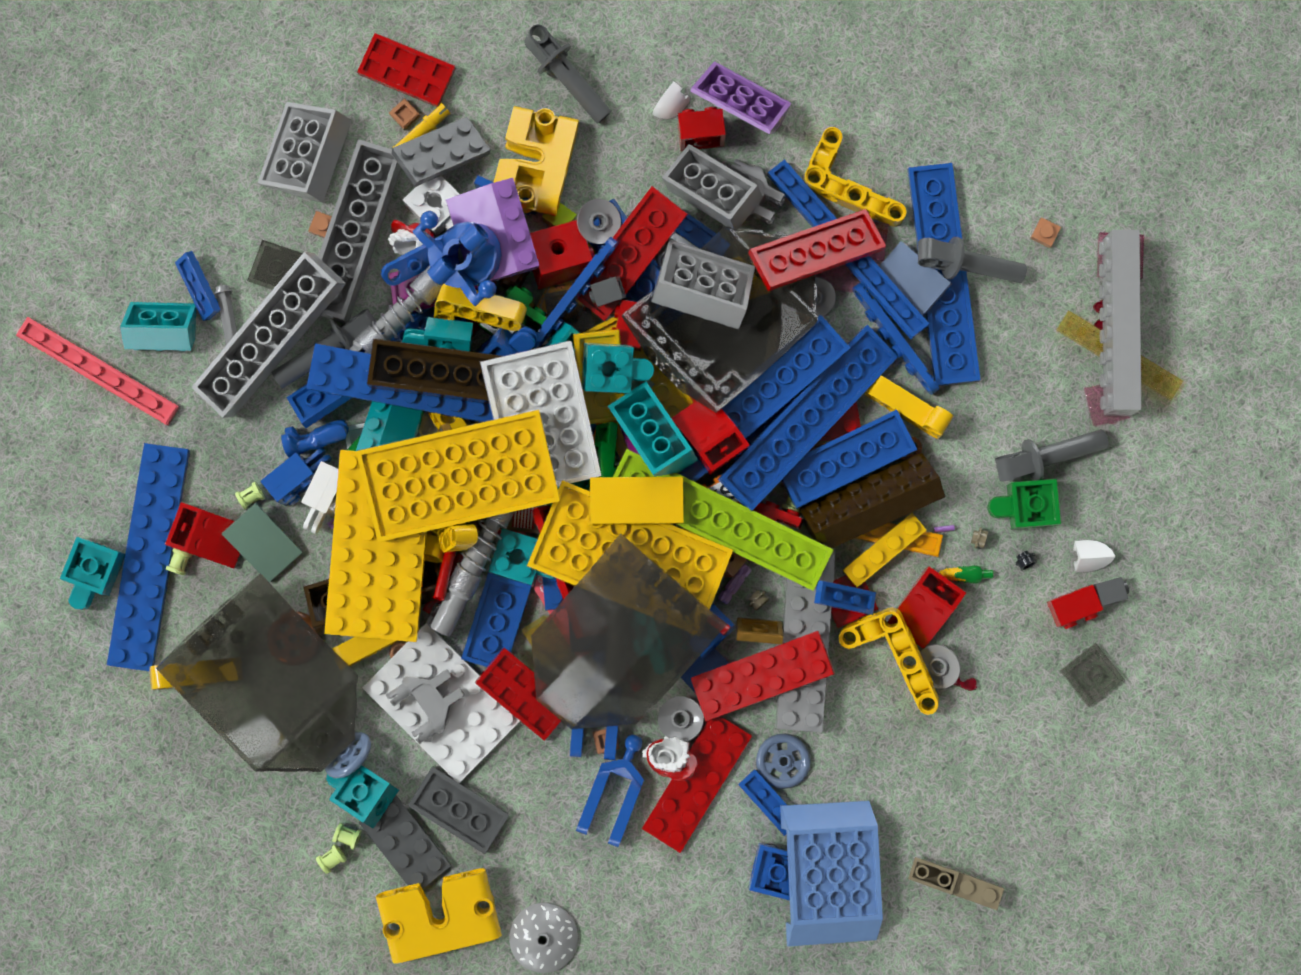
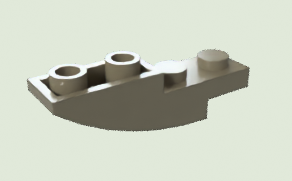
M917 857L914 859L908 877L912 881L994 910H998L1005 889L982 879Z

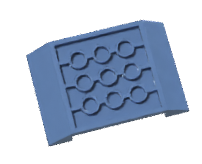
M853 801L780 806L781 829L787 832L791 922H786L787 946L877 940L883 914L878 824L870 802Z

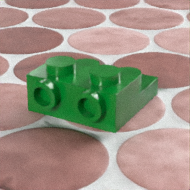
M510 286L504 297L522 302L527 308L524 319L534 329H540L547 318L544 311L535 307L533 294L524 287L519 289L516 286Z

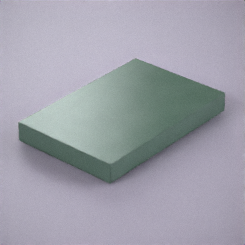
M256 502L222 532V535L268 583L302 553V550Z

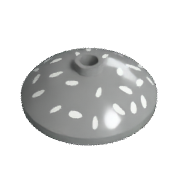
M536 903L526 907L516 916L510 929L509 943L514 957L522 966L533 972L549 973L562 968L571 960L577 948L578 932L573 918L566 910L551 903ZM540 936H545L547 938V942L545 944H541L539 942L538 938Z

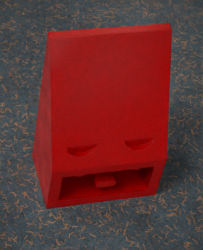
M709 393L671 418L710 475L750 446L737 426Z
M183 502L180 503L165 545L235 569L240 556L239 551L222 535V532L234 522L233 520Z
M930 566L924 569L897 607L902 613L918 646L924 649L954 612L966 595V592ZM892 615L887 623L896 624L898 619L895 615Z

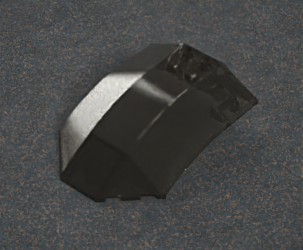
M723 226L701 249L755 266L748 254L751 248L786 237L787 235L781 232H776V234L763 233L762 230L745 229V231L732 230L731 227ZM755 267L747 310L739 329L653 303L654 290L622 314V318L644 353L682 393L717 413L768 370L817 323V284H815V275L768 291Z
M620 533L584 577L531 635L536 700L570 729L637 724L681 678L727 623Z
M261 573L216 609L156 667V670L255 772H322L355 740L358 674L323 641Z

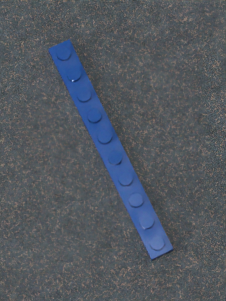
M785 159L767 173L770 180L785 194V197L812 227L837 219ZM870 256L845 264L911 340L928 327L929 323Z

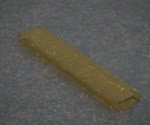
M1068 310L1056 331L1100 357V353L1103 352V343H1100L1099 339L1100 329ZM1141 355V383L1168 400H1172L1183 380Z

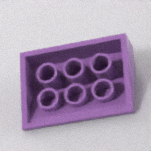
M715 61L690 90L692 93L768 134H774L778 130L791 105L789 101Z
M513 178L491 183L446 199L453 226L463 222L480 223L492 230L499 240L502 253L500 267L490 281L504 279L535 270L539 267ZM461 244L460 250L465 261L467 254L471 251Z

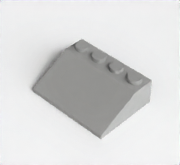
M286 102L258 184L303 199L323 203L351 120L337 110Z
M669 239L652 302L739 329L747 310L755 266Z

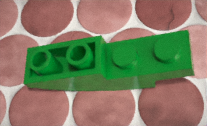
M607 422L596 426L594 445L601 471V476L599 477H613L617 469L614 468L618 424L614 422Z

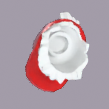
M398 220L392 221V234L389 235L388 241L393 246L394 253L403 255L423 245L413 233V230L420 223L415 222L405 225ZM426 229L425 231L435 239L432 231Z
M665 736L664 739L649 744L642 751L643 758H647L649 766L662 777H669L676 781H686L694 775L698 767L696 757L688 751L689 743L683 742L677 737L669 738Z

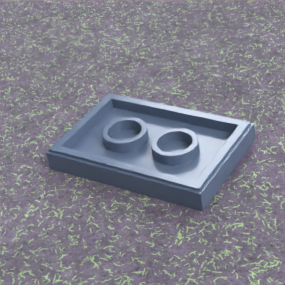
M902 241L879 266L923 317L952 285L934 268L918 265V255Z

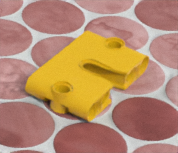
M518 106L513 107L505 140H507L505 148L524 157L539 161L500 159L493 183L513 178L524 213L535 211L553 216L557 215L578 132L579 120L555 116L547 108H542L535 112L532 109ZM526 197L529 198V200L523 201L521 200V198Z
M484 868L443 877L442 907L445 915L443 919H436L433 916L430 902L420 883L387 890L375 896L383 924V934L387 939L393 963H402L492 941L502 936L494 905V897L491 893L486 869ZM486 901L490 906L481 908L478 906V903ZM391 923H396L399 925L400 928L398 930H392L389 928L388 925Z

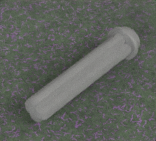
M222 285L215 288L214 295L217 296L221 309L220 316L225 344L227 345L237 333L230 295L232 289H229L228 285Z

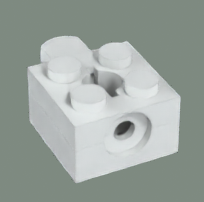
M440 176L415 187L403 201L406 207L419 220L422 213L430 210L437 214L438 224L430 229L437 237L445 228L448 230L453 226L446 199L460 194Z
M322 461L301 503L311 507L303 529L308 531L312 527L311 532L314 534L319 532L327 515L331 517L335 515L338 469Z

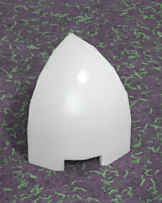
M673 81L658 101L652 115L663 119L675 117L691 101L690 97L681 93L682 88Z
M1081 540L1074 543L1073 550L1078 555V560L1074 561L1076 572L1099 570L1109 565L1116 557L1113 551L1101 542Z

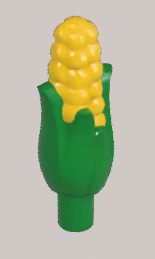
M977 565L946 568L939 572L948 580L977 584L982 579H993V570H982Z

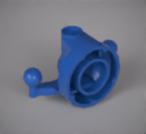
M430 210L422 213L420 217L421 223L413 230V233L428 248L429 265L431 268L427 273L430 278L439 285L445 284L461 288L474 306H477L484 298L493 297L496 293V285L490 279L493 278L499 269L502 257L500 242L495 233L483 224L463 222L449 228L441 240H435L425 230L437 226L438 216ZM461 244L471 251L467 254L466 260L462 264L458 257V250ZM475 285H479L478 293L476 292V289L474 287Z

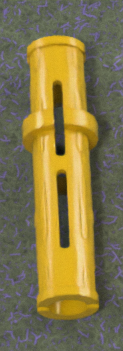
M441 103L430 115H425L422 118L423 121L392 148L427 134L431 130H436V126L451 113L446 109L440 115L439 113L445 108Z

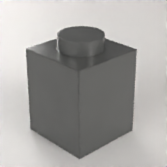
M620 276L590 285L592 289L589 291L590 298L593 304H597V307L627 298Z
M1122 577L1093 584L1102 606L1128 599L1129 587Z

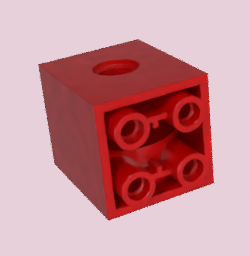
M577 220L530 233L539 262V267L532 270L539 290L577 279L595 256L593 248L591 246L588 247L586 239L579 232Z

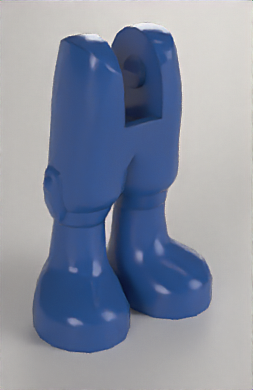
M336 420L317 427L309 434L300 435L293 426L285 428V434L281 435L282 446L288 457H291L294 453L300 455L310 449L318 450L329 444L345 440L349 432V426L345 420Z

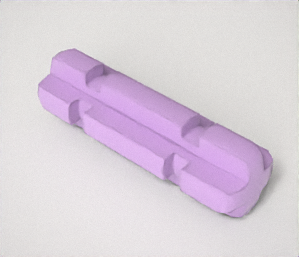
M743 564L737 574L727 583L725 590H722L718 596L721 602L724 604L730 602L732 595H735L745 581L744 578L750 574L751 568Z

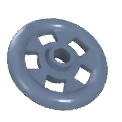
M353 732L341 738L331 748L326 757V773L332 778H343L355 772L369 755L371 749L369 736L363 732Z
M777 734L766 739L760 746L756 757L757 770L769 785L782 789L791 788L801 783L807 776L811 763L806 745L799 738L790 734ZM787 743V750L778 751L777 744ZM793 751H799L801 755L800 760L795 761L792 754ZM767 752L774 753L772 763L765 762ZM781 757L788 759V763L784 766L779 763ZM795 767L798 773L790 777L787 772ZM773 768L782 772L779 779L770 774Z

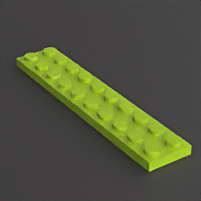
M626 449L613 477L654 476L640 455ZM674 473L656 476L683 477L684 523L677 525L705 539L730 548L734 553L814 591L833 549L764 515L751 511L749 508L682 475Z

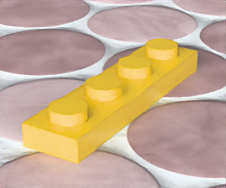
M911 513L842 571L857 588L927 529Z

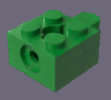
M1057 479L1011 482L1007 485V496H996L989 501L987 505L988 513L993 518L1010 517L1011 530L1060 525Z

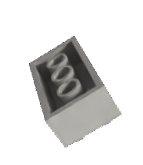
M688 144L662 177L670 192L735 232L763 198L757 184Z

